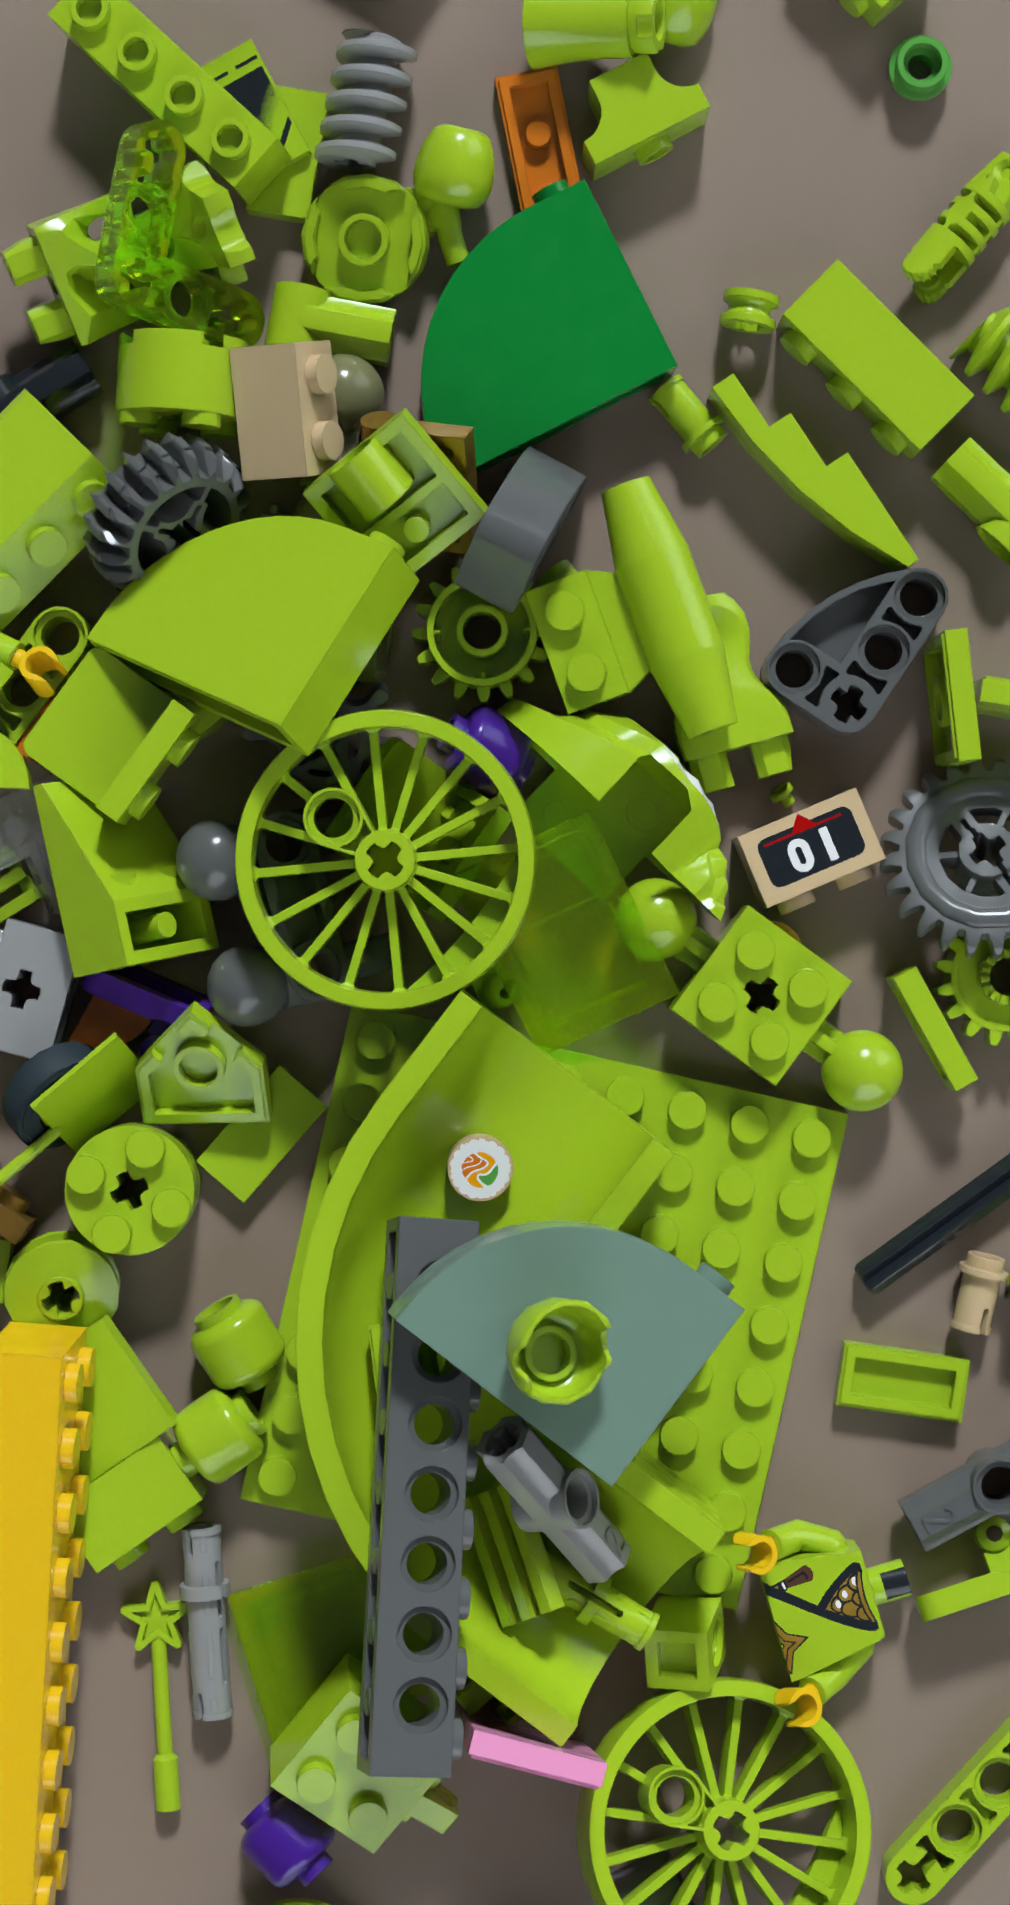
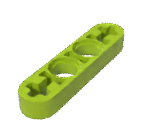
M1010 1715L888 1847L883 1855L881 1871L884 1882L892 1896L903 1904L919 1905L932 1899L1010 1815V1788L1004 1793L995 1795L985 1792L980 1785L981 1774L990 1764L1000 1762L1010 1766V1751L1005 1748L1010 1743ZM949 1810H963L970 1815L972 1821L968 1834L956 1841H949L940 1837L937 1832V1824L940 1817ZM927 1835L936 1850L946 1857L941 1862H938L934 1853L931 1852L920 1865L925 1875L924 1879L917 1883L909 1878L901 1884L900 1882L903 1877L898 1869L899 1864L906 1861L914 1866L928 1853L923 1842L920 1841L923 1836Z

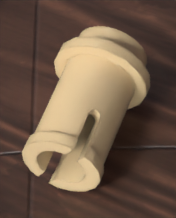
M968 1251L966 1261H960L958 1264V1270L962 1271L963 1275L950 1326L972 1334L990 1335V1325L1000 1282L1008 1281L1009 1274L1004 1271L1005 1259L985 1252Z

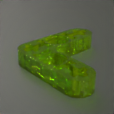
M154 119L129 126L123 132L118 145L96 260L94 282L99 296L112 308L162 328L205 331L204 339L210 341L211 346L223 348L224 335L242 339L249 344V347L255 345L264 331L265 316L262 305L254 295L242 288L167 258L186 158V147L182 135L173 124L162 119ZM147 140H151V149L159 154V162L153 163L154 154L145 149ZM144 176V181L138 182V177ZM135 197L141 198L147 204L151 214V223L145 233L136 229L130 218V205ZM127 267V275L142 283L152 281L150 288L129 289V281L121 277V269ZM176 282L185 285L191 297V308L185 318L177 314L172 306L171 291ZM231 309V317L238 321V330L234 331V323L220 316L210 317L212 311L218 312Z

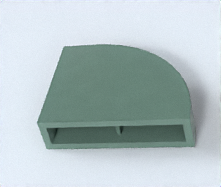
M549 1220L503 1227L478 1236L456 1247L421 1273L394 1302L388 1313L398 1323L610 1486H613L745 1309L728 1297L735 1286L704 1262L695 1271L672 1254L634 1235L611 1227L587 1222ZM549 1297L588 1301L604 1314L611 1324V1328L607 1330V1344L612 1363L604 1370L602 1377L590 1394L569 1405L541 1404L528 1397L515 1386L507 1365L506 1343L513 1321L525 1307Z

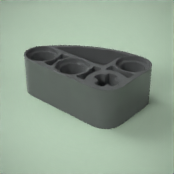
M528 447L517 460L486 510L470 543L454 584L513 614L568 518L588 477L539 450Z
M912 568L885 573L855 583L831 595L808 611L779 639L763 661L760 669L761 682L774 691L788 709L824 733L834 737H848L861 731L873 721L945 612L948 604V589L944 580L936 572L927 568ZM917 585L927 592L930 599V608L926 615L913 616L903 609L900 602V592L903 586ZM880 637L887 640L893 646L895 661L890 669L879 670L867 662L865 645L868 639ZM784 655H793L805 663L807 680L802 687L790 688L778 680L776 675L778 658ZM849 692L855 697L852 708L859 715L857 720L851 715L843 721H839L834 716L838 706L830 700L831 696L834 694L840 698Z

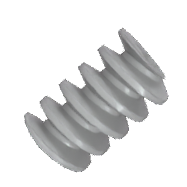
M358 28L345 29L341 34L346 40L338 44L336 48V59L341 65L332 70L330 83L336 91L328 94L325 100V109L332 116L324 118L320 124V134L327 141L321 142L315 147L314 158L321 164L351 175L374 174L378 176L379 171L375 169L376 163L395 162L397 156L395 151L381 144L382 138L401 137L402 127L386 119L387 113L406 112L407 102L393 95L392 88L411 87L413 77L397 69L398 63L417 62L418 52L401 43L398 39L384 33Z

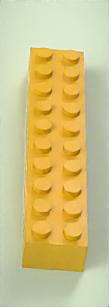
M10 1321L0 1332V1905H55L56 1890L64 1889L68 1871V1850L59 1849L60 1828H67L72 1804L71 1788H62L63 1766L71 1765L75 1746V1727L65 1725L67 1703H74L79 1679L78 1664L69 1663L70 1640H78L82 1621V1602L72 1601L73 1578H81L86 1550L85 1539L73 1537L76 1514H85L89 1496L88 1475H79L80 1451H88L91 1443L93 1416L92 1412L83 1411L84 1387H92L96 1370L95 1348L86 1347L87 1327Z

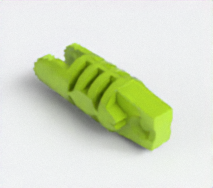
M1003 151L999 153L976 176L968 181L961 189V195H956L949 203V209H944L938 216V223L930 225L923 236L911 248V252L906 254L907 256L903 259L901 264L902 271L910 281H914L912 285L914 293L921 300L922 304L927 303L929 305L941 299L946 294V291L955 284L975 261L974 256L980 255L987 247L986 242H991L999 233L998 228H1003L1010 220L1009 153Z

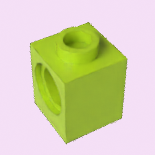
M660 1593L652 1609V1612L655 1611L660 1614V1619L652 1636L644 1646L647 1688L711 1692L726 1655L722 1597L702 1595L671 1596Z

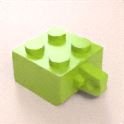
M347 1653L270 1746V1787L373 1854L402 1820L407 1822L411 1817L444 1834L459 1816V1810L457 1809V1796L440 1784L442 1778L371 1777L357 1769L362 1662ZM404 1691L400 1698L399 1709L405 1721H413L424 1714L427 1705Z

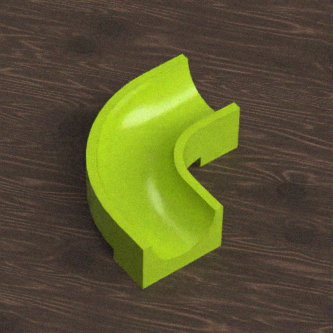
M464 989L457 994L395 1075L348 1143L324 1193L308 1241L298 1292L295 1351L298 1395L308 1447L330 1509L349 1547L366 1572L368 1569L377 1392L367 1325L381 1323L387 1220L398 1216L479 1221L478 1236L503 1227L549 1220L581 1221L618 1230L675 1156L664 1142ZM484 1133L494 1136L505 1145L512 1158L513 1175L508 1187L499 1196L488 1201H473L461 1196L453 1188L448 1178L446 1169L448 1154L457 1141L470 1134ZM442 1356V1362L444 1367L446 1359ZM481 1386L478 1411L469 1415L468 1440H475L478 1447L483 1432L493 1428L502 1417L518 1414ZM426 1405L418 1411L415 1417V1432L427 1444L432 1443L439 1437L443 1427L442 1417L436 1408ZM527 1422L566 1469L585 1468L594 1477L599 1490V1507L620 1530L623 1538L632 1547L626 1566L610 1576L612 1579L611 1587L643 1607L646 1606L664 1583L682 1565L701 1552L710 1554L724 1536L725 1531L713 1502L643 1448L638 1451L614 1485L610 1486ZM479 1454L475 1478L473 1481H466L465 1499L502 1485L484 1465V1460ZM427 1473L419 1476L411 1487V1500L415 1508L422 1513L429 1511L438 1500V1484ZM501 1500L512 1536L515 1538L503 1500ZM540 1532L545 1548H551L554 1553L569 1561L544 1532ZM473 1542L470 1550H463L461 1578L469 1579L471 1603L468 1618L466 1620H459L458 1648H465L467 1654V1676L562 1747L577 1728L584 1701L599 1672L621 1638L592 1621L587 1625L582 1624L574 1619L575 1611L566 1605L554 1611L502 1628ZM427 1543L415 1546L407 1558L408 1572L416 1582L428 1578L435 1568V1554ZM522 1564V1565H523V1568H524V1571H525V1574H526V1577L528 1578V1574H527L525 1565ZM569 1582L571 1589L617 1615V1610ZM530 1586L535 1602H537L532 1586ZM424 1613L412 1616L407 1623L428 1643L432 1635V1625L429 1618Z

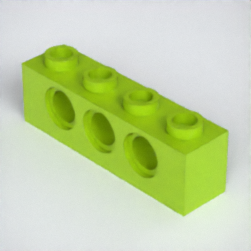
M60 0L47 14L73 44L194 156L202 158L205 166L247 205L250 206L290 160V154L268 128L129 0Z

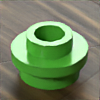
M925 35L908 37L895 47L889 58L888 78L894 90L902 97L911 101L930 100L939 95L950 80L952 73L950 54L946 47L935 38ZM913 61L925 63L929 68V77L922 80L915 79L908 71V64Z

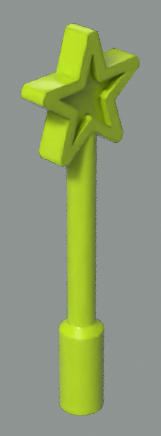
M156 1578L151 1581L146 1602L124 1603L120 1613L140 1625L134 1646L136 1651H141L151 1642L157 1754L153 1758L155 1806L157 1812H173L181 1809L179 1761L178 1756L173 1752L167 1643L176 1649L182 1646L183 1638L176 1621L186 1614V1601H168L160 1579Z

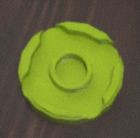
M374 174L345 176L330 184L331 186L326 188L320 196H317L308 208L301 233L304 260L312 275H315L318 282L325 287L324 289L335 298L365 304L389 302L408 291L423 272L430 249L428 220L416 197L397 181Z

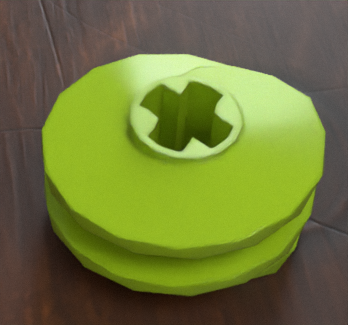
M72 1230L47 1232L28 1241L12 1258L3 1286L4 1304L11 1319L15 1322L89 1327L106 1314L112 1319L119 1304L121 1277L120 1269L112 1254L99 1250L84 1238L81 1233ZM61 1281L63 1282L64 1289L74 1286L73 1292L63 1293L61 1286L52 1289V1283Z

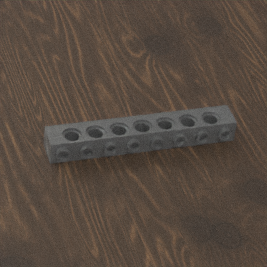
M398 1216L387 1220L357 1751V1769L371 1777L451 1778L452 1761H459L463 1752V1722L461 1718L454 1717L456 1690L464 1689L467 1678V1654L465 1648H458L459 1620H466L468 1618L471 1603L469 1579L461 1578L463 1550L471 1549L474 1537L472 1509H465L466 1481L474 1480L478 1461L477 1444L475 1440H468L469 1415L478 1411L481 1386L447 1359L442 1370L436 1375H430L425 1372L418 1361V1350L423 1341L398 1323L388 1313V1310L406 1288L430 1265L456 1247L478 1237L479 1221ZM426 1405L436 1408L443 1422L439 1437L429 1444L423 1442L417 1436L414 1428V1420L418 1411ZM427 1473L436 1480L439 1487V1497L433 1508L422 1513L413 1505L410 1493L414 1481L419 1476ZM427 1543L435 1554V1568L428 1578L416 1582L408 1572L407 1558L415 1546ZM424 1613L432 1625L431 1638L422 1649L410 1651L403 1639L405 1624L412 1616ZM422 1684L428 1693L427 1709L418 1719L405 1721L399 1709L400 1698L410 1686Z

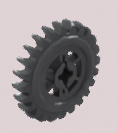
M981 760L970 763L969 772L963 774L957 766L945 767V781L943 782L932 774L923 775L921 787L925 794L912 789L903 792L902 803L909 810L894 809L889 813L888 823L899 830L884 833L880 840L883 849H892L896 852L886 855V859L880 861L879 868L885 874L890 872L899 873L886 886V895L888 897H894L897 894H908L899 907V918L905 919L919 911L923 914L917 928L918 937L925 936L927 932L939 926L942 928L940 949L942 951L947 950L957 936L964 937L965 956L970 959L975 954L980 941L987 940L992 958L998 960L1003 951L1004 940L1010 938V833L1004 828L1006 822L1010 821V775H1008V767L1005 760H997L992 772H986ZM973 815H993L1000 819L997 825L993 823L978 824ZM949 830L959 842L958 850L939 852L942 838ZM975 856L981 861L978 864L973 861ZM993 859L996 862V865L993 867L992 864L988 862L989 860ZM943 867L954 869V877L963 890L947 877Z

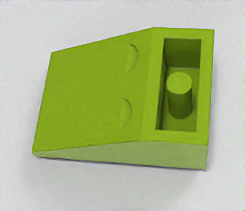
M64 781L42 783L33 786L74 978L169 960L219 948L210 902L208 899L195 895L182 882L176 871V851L179 841L155 803L140 821L132 816L129 822L123 825L95 807V803Z

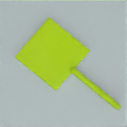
M115 1032L30 1104L32 1109L50 1128L0 1170V1187L58 1137H61L77 1153L88 1140L103 1132L140 1100L135 1072L139 1059Z

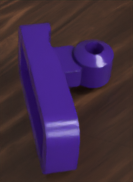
M139 965L83 976L81 982L82 988L87 992L153 1020L149 1034L140 1046V1056L194 1001L210 1013L213 1008L207 995Z

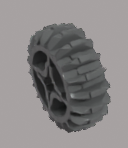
M167 432L159 444L145 439L140 453L135 456L123 452V465L116 472L104 471L108 482L104 489L90 493L96 507L82 516L88 526V530L82 539L87 545L90 552L88 557L94 562L93 566L117 591L122 592L135 578L139 580L144 576V570L182 544L223 526L250 520L244 509L252 497L246 491V481L242 480L240 468L230 460V456L218 445H212L208 440L196 437L190 432L182 437H177Z

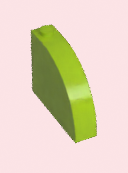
M301 516L254 518L209 531L164 555L144 570V576L139 580L135 578L118 595L103 613L86 639L95 648H101L113 655L155 687L309 756L420 580L403 559L405 555L404 548L381 532L372 531L368 537L331 522Z

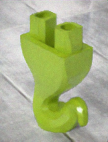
M725 592L706 596L724 643L738 722L719 731L691 740L687 738L675 714L672 722V733L681 765H688L689 773L699 780L705 795L735 786L726 753L749 748L757 780L792 770L791 747L788 735L793 733L794 730L787 708L781 698L765 686L754 674L750 663V628L745 613L735 600Z

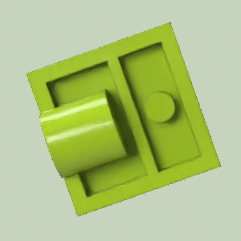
M403 408L321 474L303 492L304 497L325 521L346 527L368 537L372 531H378L395 540L404 548L405 555L403 559L414 573L479 523L488 509L486 503L406 408Z

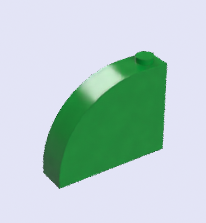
M565 179L544 187L532 196L534 205L509 218L485 236L466 256L450 278L431 318L424 344L421 368L423 421L474 427L477 474L671 377L678 366L585 179L570 187Z

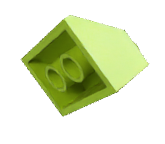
M26 389L0 413V632L86 546L82 537L88 530V526L82 516L96 507L90 493L104 489L108 482L104 472H109L108 469Z

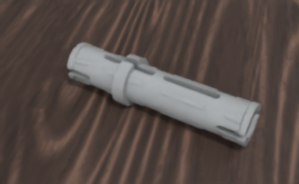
M211 1521L189 1523L180 1529L184 1558V1581L179 1585L180 1599L186 1601L188 1617L190 1673L193 1690L192 1714L195 1720L203 1718V1721L223 1720L234 1714L230 1683L228 1628L226 1624V1597L231 1593L230 1580L224 1577L222 1565V1526L219 1522L211 1523Z

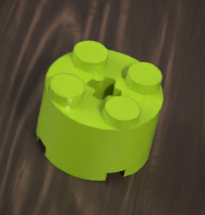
M141 328L133 330V337L124 332L119 334L115 414L119 416V424L139 428V435L162 438L167 432L177 436L178 427L200 430V436L203 438L216 440L238 439L229 349L249 347V344L242 339L224 335L223 348L211 346L210 341L204 339L205 331L190 329Z
M140 1121L121 1123L95 1135L79 1149L67 1167L65 1202L73 1224L84 1238L104 1253L129 1256L141 1255L163 1247L188 1224L199 1201L202 1180L200 1168L193 1151L182 1138L161 1126L143 1124ZM124 1172H129L133 1180L144 1178L148 1183V1189L140 1195L142 1203H138L134 1196L124 1197L121 1193L120 1186L126 1182Z

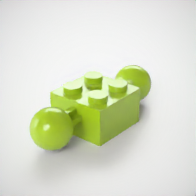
M649 878L635 883L625 891L617 904L615 912L616 931L625 947L635 955L650 960H662L674 956L693 970L692 974L667 1006L670 1011L764 1080L775 1086L800 1052L804 1051L821 1064L822 1082L827 1093L836 1103L846 1109L860 1112L872 1111L884 1106L896 1095L903 1079V1063L894 1044L885 1036L870 1030H854L844 1034L825 1020L853 981L749 905L741 906L719 937L715 939L696 925L697 914L694 903L689 894L678 884L667 879ZM767 978L772 983L768 992L773 998L772 1003L768 1008L758 1006L753 1011H750L746 1007L751 998L744 990L746 984L749 981L761 984Z

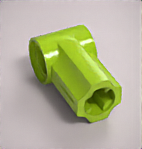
M291 281L276 282L264 345L330 340L332 355L351 354L364 359L372 365L387 367L393 343L397 311L392 308L333 298L328 291L313 285Z
M969 437L929 480L977 525L975 531L982 542L999 559L1010 565V475Z

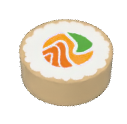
M475 1133L461 1138L454 1144L447 1157L446 1169L451 1185L461 1196L473 1201H488L499 1196L508 1187L513 1175V1162L510 1153L500 1140L488 1134Z

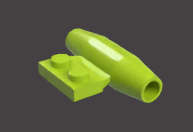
M650 476L633 479L608 489L601 494L615 573L582 570L525 592L568 714L574 715L632 693L651 672L689 740L736 724L738 720L724 643L689 545Z

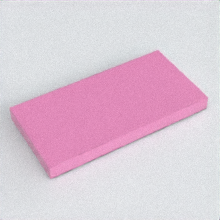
M461 1712L460 1718L464 1729L463 1746L470 1758L598 1790V1787L602 1788L608 1763L584 1742L568 1738L564 1745L560 1747L538 1730L518 1725H509L503 1721Z

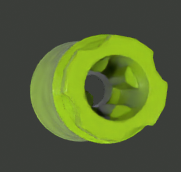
M523 0L522 33L527 61L533 70L572 62L601 59H633L637 57L638 53L656 54L659 50H663L665 42V0Z

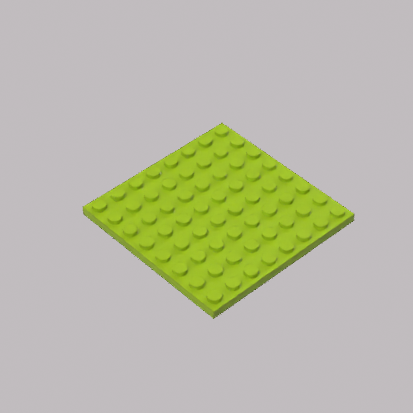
M351 1007L278 1328L284 1338L285 1351L274 1365L278 1371L277 1376L265 1386L258 1419L262 1418L268 1431L261 1435L264 1443L262 1454L247 1465L240 1496L242 1500L336 1520L325 1498L309 1451L298 1395L295 1351L297 1307L308 1241L326 1188L348 1143L380 1095L438 1020L398 1011H373ZM533 1042L664 1142L675 1154L618 1230L634 1235L672 1254L695 1271L702 1262L706 1263L735 1286L728 1297L745 1309L641 1447L711 1500L725 1531L724 1536L710 1554L701 1552L692 1557L664 1583L657 1593L671 1596L722 1597L724 1608L737 1610L745 1572L737 1570L736 1565L738 1563L743 1564L748 1560L751 1546L733 1544V1537L737 1532L754 1533L849 1114Z

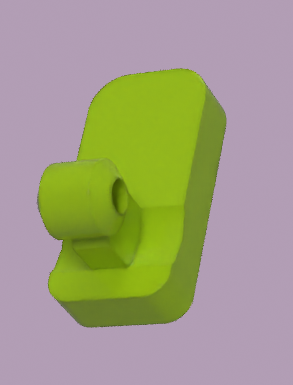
M993 1516L975 1527L974 1538L977 1545L984 1550L983 1558L989 1573L914 1598L922 1623L1010 1594V1526L1003 1518ZM988 1527H993L999 1532L997 1541L988 1539L986 1535Z

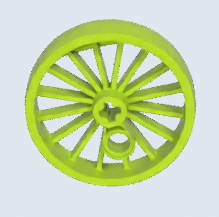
M393 709L360 711L332 719L311 752L312 754L317 750H322L342 789L325 788L313 794L291 776V771L308 756L286 746L271 761L253 787L241 815L235 845V875L241 905L254 935L270 958L288 976L311 992L345 1006L373 1011L407 1010L439 1002L467 988L489 971L503 956L519 932L531 902L536 877V844L530 815L517 785L500 761L475 738L456 726L435 717ZM382 730L408 731L417 733L419 737L392 827L389 829L379 733ZM368 732L378 830L372 824L331 747L333 741L349 735ZM434 738L461 752L464 755V759L406 830L401 833L428 740ZM471 765H477L498 790L496 797L411 841V838ZM281 784H286L307 802L303 812V823L306 831L265 818L266 810ZM333 799L345 801L353 812V824L350 830L337 838H330L322 834L316 823V815L319 808L325 802ZM500 805H504L508 809L516 835L514 843L417 852L418 849ZM262 829H266L355 856V858L258 868L256 866L259 832ZM393 843L397 844L402 849L397 856L398 862L403 866L401 872L397 876L385 872L379 878L375 877L371 872L376 863L373 857L369 855L371 849L376 845L387 849ZM510 853L517 854L497 889L418 865L420 862ZM356 869V872L274 916L267 914L258 884L261 878ZM418 875L488 896L490 899L473 922L470 923L414 876ZM362 880L361 885L303 956L298 957L276 931L277 925ZM406 885L413 888L464 930V933L444 955ZM372 888L345 982L339 983L311 968L310 962ZM395 891L399 893L436 962L408 989L404 987ZM383 892L385 893L394 980V990L392 992L358 989L355 986Z
M720 1676L714 1681L711 1692L661 1689L644 1698L615 1722L595 1750V1753L608 1763L602 1788L598 1787V1790L583 1786L580 1787L576 1809V1846L581 1871L596 1905H639L694 1859L670 1905H688L706 1870L707 1877L703 1905H719L723 1870L732 1905H748L737 1862L768 1905H784L749 1857L753 1853L799 1882L787 1905H855L868 1869L872 1829L865 1785L849 1749L837 1732L821 1716L820 1720L811 1727H798L809 1739L808 1745L747 1795L786 1720H791L796 1715V1701L790 1705H776L774 1696L779 1690L778 1688L754 1680ZM727 1696V1710L717 1785L696 1702L708 1698ZM751 1699L770 1707L772 1715L733 1786L743 1701ZM683 1707L700 1778L683 1765L655 1726V1723L661 1718ZM644 1733L667 1763L656 1765L645 1774L624 1762L631 1748ZM818 1755L821 1756L833 1783L830 1789L753 1811V1809ZM618 1771L639 1783L638 1802L642 1811L607 1806L610 1791ZM675 1776L684 1788V1800L676 1811L665 1814L658 1806L656 1799L657 1790L665 1779ZM834 1801L822 1836L760 1828V1822ZM605 1817L687 1829L686 1831L606 1854ZM718 1817L728 1819L727 1823L729 1826L735 1829L730 1840L720 1838L721 1833L714 1828V1823ZM759 1838L815 1845L817 1847L804 1873L760 1846L758 1841ZM688 1844L621 1900L610 1873V1866Z

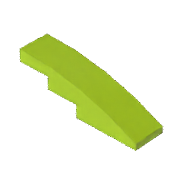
M734 373L712 387L707 398L718 415H721L724 423L746 452L796 503L843 541L893 572L909 569L919 560L848 452L826 466L791 413L770 427L768 426Z

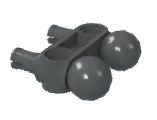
M303 809L276 811L265 816L268 820L306 831L303 823ZM337 813L316 817L317 826L322 834H325ZM206 819L191 826L181 837L176 851V871L185 887L195 895L210 901L228 900L238 895L235 875V845L240 821L235 825L223 819ZM262 829L258 837L256 866L258 868L318 863L322 862L323 855L336 852L329 848L282 835L288 845V854L284 862L274 860L266 849L265 839L269 830ZM325 872L261 878L258 881L261 897L269 916H274L328 887ZM331 897L277 925L276 931L298 957H301L334 918L335 911ZM338 928L312 959L316 963L318 972L334 981L344 983L358 939L343 942ZM389 932L369 937L356 979L392 970ZM400 941L401 958H402V966H403V965H404V952H403V947H402V944H401V941ZM261 944L260 948L254 945H237L224 951L212 964L207 977V997L216 1013L227 1022L241 1027L263 1024L271 1020L281 1008L286 1010L327 1000L306 989L288 976L270 958Z

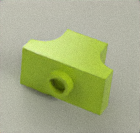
M641 54L589 80L586 100L597 120L598 128L590 138L584 141L581 160L592 181H595L636 159L640 166L662 158L674 148L672 141L706 123L710 104L699 83L692 86L670 84L657 73L648 54Z

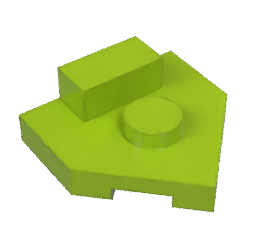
M196 1001L173 1022L138 1060L135 1072L143 1124L270 1122L273 1104L266 1055Z

